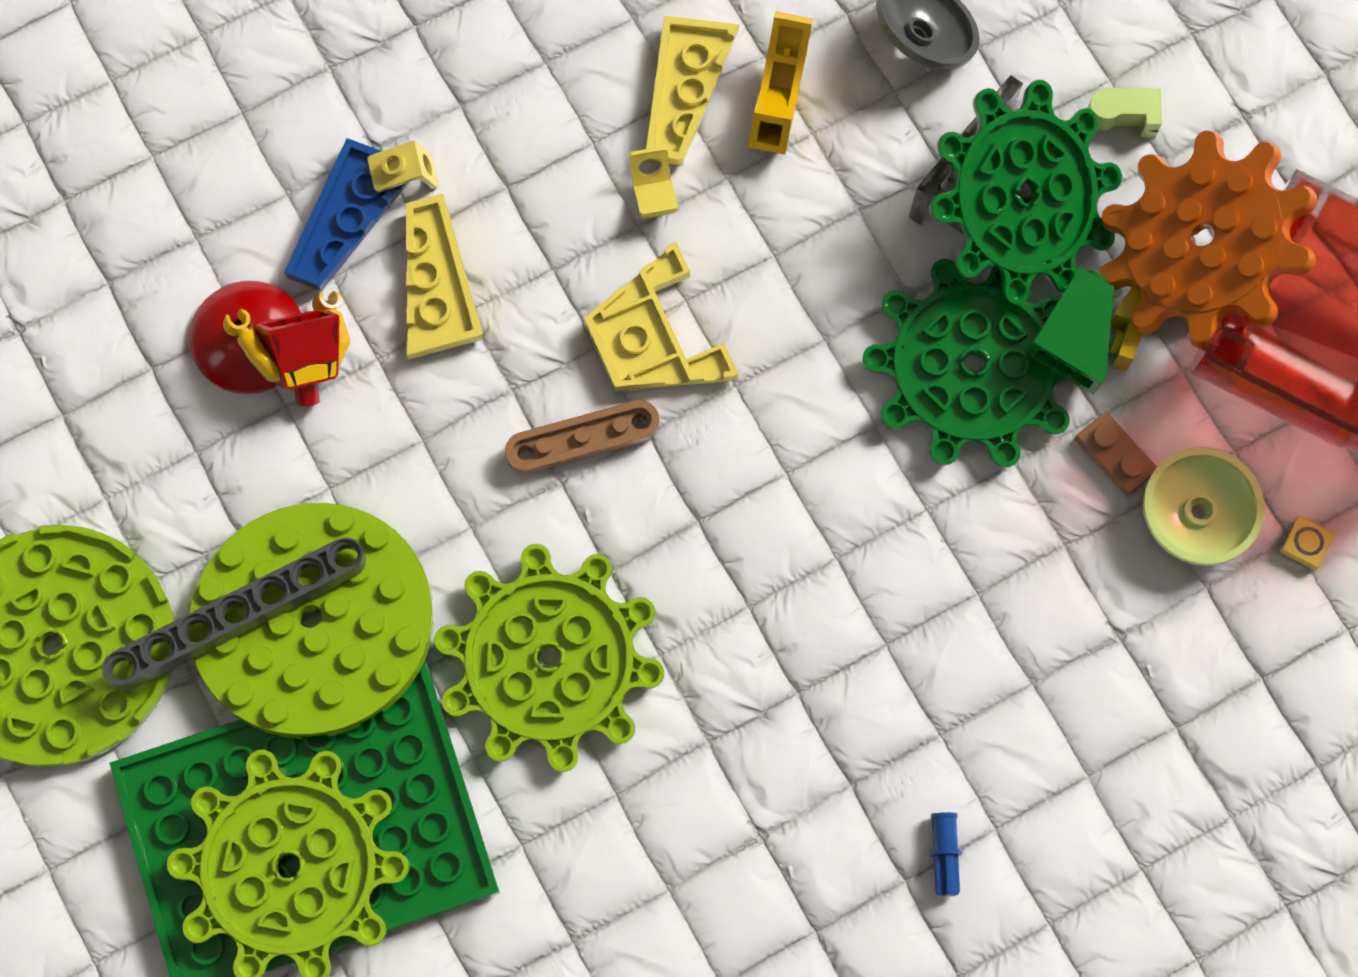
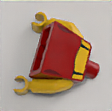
M333 291L328 296L330 305L325 302L323 293L319 292L312 301L313 311L253 324L254 330H249L250 315L243 309H239L237 313L243 325L233 324L229 315H226L223 321L226 333L231 336H239L237 342L248 360L267 381L273 382V384L285 390L294 389L297 406H312L320 402L317 383L337 378L339 366L342 364L350 344V336L343 315L336 309L342 302V297L338 292Z

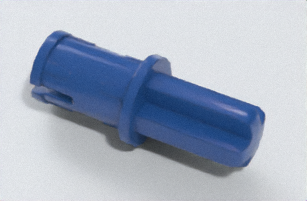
M954 812L931 814L933 850L929 851V856L934 857L935 893L942 897L956 896L960 893L958 856L963 854L962 850H958V814Z

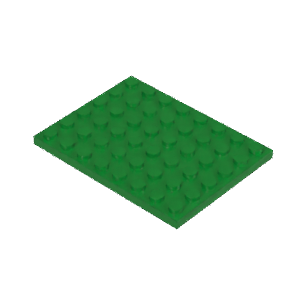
M426 659L410 687L385 712L380 711L375 716L360 723V727L330 737L328 735L303 736V739L269 734L251 727L241 720H236L109 762L169 977H236L233 965L238 947L236 941L231 936L217 934L203 943H194L185 937L183 922L190 913L201 905L203 891L195 881L180 880L171 876L167 870V860L176 849L197 847L203 843L207 836L206 823L201 817L196 815L191 806L194 793L203 787H213L226 796L241 794L248 784L247 759L257 750L270 751L275 756L281 773L291 778L300 777L305 774L316 754L322 751H331L337 754L341 760L342 769L338 778V788L343 796L356 799L371 790H382L390 796L392 801L391 812L375 826L373 841L380 850L386 852L395 851L404 855L409 862V872L401 882L378 885L370 894V907L385 922L386 932L500 893ZM295 855L284 856L278 864L279 874L283 878L295 877L300 869V859ZM341 936L331 943L329 952L359 941L351 936ZM276 956L270 960L264 974L295 964L296 962L290 956Z

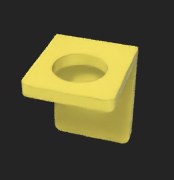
M415 140L368 157L373 186L377 192H382L420 179L432 189L438 188L432 156L429 151Z
M661 146L630 152L629 160L632 183L641 218L677 213L679 208L671 181L667 148ZM654 158L660 161L659 169L653 173L647 174L639 170L640 164L646 159Z

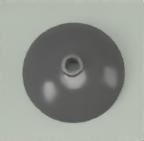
M876 0L877 16L884 33L900 52L913 61L936 69H956L966 65L976 54L980 41L978 27L970 11L961 0Z

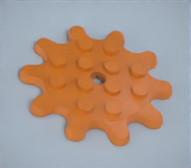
M1206 130L1197 135L1191 158L1181 166L1171 167L1161 156L1155 154L1145 155L1139 160L1137 173L1145 185L1142 197L1131 205L1111 204L1102 212V225L1106 230L1121 235L1125 240V246L1117 258L1107 262L1100 269V274L1105 277L1108 284L1114 286V290L1125 286H1133L1140 291L1141 300L1132 316L1133 328L1138 333L1143 335L1152 334L1159 329L1166 319L1173 316L1181 317L1188 324L1190 343L1197 349L1210 348L1218 339L1220 321L1229 313H1243L1255 326L1265 327L1272 324L1278 315V307L1269 293L1271 282L1281 274L1302 276L1308 274L1314 268L1316 263L1315 253L1309 247L1293 242L1289 232L1291 225L1296 219L1313 211L1317 204V195L1313 189L1307 186H1297L1288 190H1279L1274 187L1272 174L1281 161V151L1277 145L1271 142H1261L1245 158L1231 161L1224 154V141L1221 135L1215 131ZM1211 227L1214 230L1212 241L1208 245L1197 246L1194 235H1198L1203 229Z

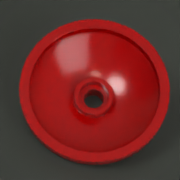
M240 281L221 287L202 302L190 325L189 347L196 366L212 384L229 392L254 394L276 387L277 385L267 381L248 360L237 342L239 336H231L226 333L223 321L226 315H229L232 323L240 326L242 322L238 318L237 313L239 309H243L250 315L249 330H254L253 324L299 314L301 313L300 308L286 292L265 282Z

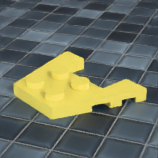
M677 242L670 244L664 249V253L644 266L634 279L623 288L617 289L584 318V324L615 391L726 382L738 379V372L724 343L690 358L685 357L655 293L658 290L690 278V270Z

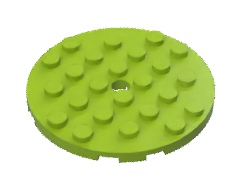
M305 503L292 505L264 514L249 522L227 539L215 552L198 580L192 598L190 613L340 538L345 537L356 540L361 545L366 557L365 567L356 577L194 658L196 667L209 690L239 720L258 730L281 737L303 739V736L328 735L330 737L361 726L360 723L375 716L380 711L385 712L410 687L426 659L431 644L434 625L433 598L428 579L417 555L406 540L384 521L367 512L340 504ZM344 549L338 553L335 562L340 567H349L355 563L358 554L352 549ZM315 567L304 569L299 575V583L304 586L314 585L320 579V570ZM279 586L268 587L262 594V601L270 605L278 603L283 597V588ZM240 604L232 605L225 612V621L229 623L240 622L246 615V607ZM310 610H320L322 619L317 626L307 628L301 625L302 614ZM204 623L194 624L189 629V640L192 642L204 640L209 633L208 625Z
M72 525L39 526V529L17 535L12 533L0 539V758L13 763L34 767H60L93 759L115 748L135 733L149 718L161 700L170 680L172 670L128 691H118L113 688L102 673L103 662L113 651L175 621L168 596L155 573L132 549L120 541L93 529ZM51 635H60L63 639L64 648L54 655L47 656L43 651L45 639ZM167 642L155 644L150 651V658L154 661L165 660L171 653V644ZM121 661L116 664L112 672L113 678L125 680L130 677L134 668L133 663Z

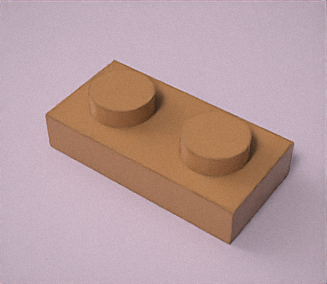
M1107 411L1102 413L1074 438L1126 497L1130 496L1148 481L1157 468L1152 460Z

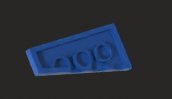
M346 138L284 271L286 278L323 291L408 185L406 183L382 192H377L374 189L368 157L381 152L380 150Z

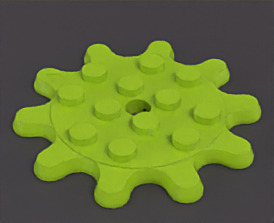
M532 544L527 546L521 554L522 570L520 576L514 582L508 584L499 583L485 571H474L466 578L464 584L465 591L474 601L477 608L474 620L466 626L445 625L434 636V644L437 650L442 654L459 658L465 667V675L462 681L445 691L442 697V706L447 714L455 717H460L473 711H480L488 715L491 720L492 729L486 740L485 749L492 760L498 762L506 761L514 755L517 747L522 742L536 740L545 746L550 766L558 772H568L578 762V741L586 732L599 731L616 744L627 743L633 738L635 724L623 709L622 701L624 695L629 690L637 687L655 688L663 682L665 676L664 668L658 660L639 655L633 646L635 634L653 622L656 611L653 603L646 598L638 597L625 603H618L609 598L606 593V584L612 573V565L606 556L592 554L585 559L581 568L576 573L563 575L553 568L549 550L541 544ZM549 647L557 649L561 654L559 665L553 668L541 666L538 662L539 653Z
M257 750L247 759L248 784L241 794L226 796L213 787H203L198 789L192 797V809L206 823L207 836L203 843L197 847L180 848L173 851L167 860V870L176 879L195 881L203 891L201 905L190 913L183 922L185 937L194 943H203L217 934L231 936L236 941L238 947L233 965L236 977H262L270 960L280 955L290 956L295 960L301 977H329L331 972L329 948L336 938L351 936L366 946H374L379 944L386 935L385 922L370 907V894L378 885L401 882L409 872V862L404 855L395 851L386 852L380 850L373 841L374 828L390 814L392 801L390 796L382 790H371L356 799L343 796L338 788V778L342 769L341 760L337 754L331 751H322L316 754L305 774L300 777L291 778L281 773L278 762L270 751ZM286 855H295L300 859V869L295 877L283 878L278 872L279 861Z

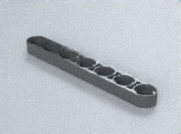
M345 537L337 539L113 651L103 662V676L118 691L134 689L356 577L365 567V553L356 540ZM344 549H352L358 554L355 563L349 567H340L335 562L338 553ZM309 567L319 569L321 572L320 579L314 585L304 586L299 583V575L304 569ZM270 586H279L284 591L282 599L272 605L264 603L262 601V594L265 589ZM235 604L245 606L247 611L243 620L238 623L225 621V612L229 607ZM204 623L208 625L209 633L204 640L200 642L188 640V631L194 624ZM159 642L171 644V653L165 660L154 661L150 658V651L155 644ZM121 661L132 662L134 668L130 677L125 680L113 678L112 672L116 664Z

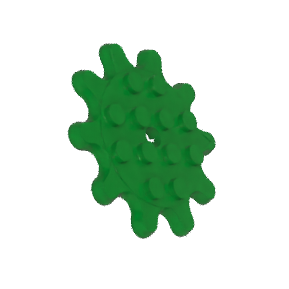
M1035 80L1027 86L1024 91L1021 107L1018 110L1007 108L998 92L994 89L986 88L979 91L972 103L977 118V130L974 136L967 138L956 132H946L936 143L937 154L947 161L953 169L954 184L949 192L938 194L932 199L929 204V214L940 223L957 222L963 231L964 241L961 250L954 259V268L963 277L972 278L976 277L987 265H995L1001 275L1002 297L1013 305L1022 304L1027 300L1031 282L1040 273L1046 274L1053 287L1059 292L1064 293L1077 272L1075 257L1078 250L1085 245L1099 251L1108 250L1112 247L1115 240V233L1106 230L1102 225V218L1097 211V203L1102 194L1114 191L1120 186L1122 173L1116 164L1111 162L1097 163L1089 154L1090 139L1096 133L1099 125L1098 117L1093 110L1084 108L1079 109L1067 121L1059 119L1052 109V88L1044 80ZM1023 182L1027 183L1031 190V196L1027 203L1016 194V192L1020 191Z
M940 259L931 268L930 273L934 289L927 298L916 300L902 291L894 290L888 292L882 300L883 312L897 324L898 335L889 344H874L867 347L862 357L863 365L867 370L873 373L890 375L897 383V394L883 405L880 412L881 420L884 425L891 429H900L914 421L927 424L933 434L929 453L933 461L939 465L946 466L956 461L964 444L977 441L988 448L994 463L1004 468L1011 467L1018 462L1021 455L1017 436L1023 427L1035 425L1047 433L1058 435L1063 433L1070 424L1068 412L1058 405L1053 397L1055 384L1067 379L1026 355L1061 297L1049 296L1035 304L1024 302L1013 305L1002 297L1001 275L995 265L986 281L981 284H972L964 280L962 275L955 270L954 261ZM969 355H977L984 361L985 369L977 372V374H973L972 371L965 367L963 360Z

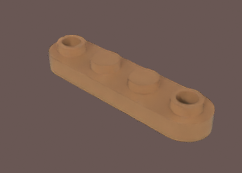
M635 400L514 434L507 441L505 446L506 460L514 471L521 474H530L642 443L656 435L659 429V414L651 403L644 400ZM642 418L647 422V425L642 429H637L632 423L635 419ZM522 450H530L533 453L529 460H521L518 457Z

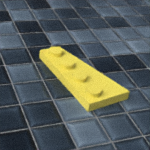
M664 16L646 149L665 146L668 151L669 164L683 166L738 34L739 24ZM654 158L645 160L648 162L660 163L659 160Z
M439 194L406 203L408 360L484 340L444 195Z

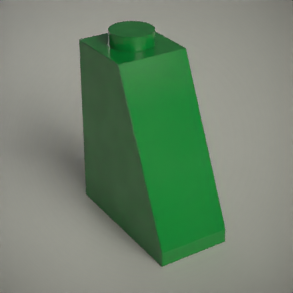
M1079 267L1026 355L1090 394L1095 395L1107 374L1114 286L1108 284L1105 277L1093 270L1086 271Z

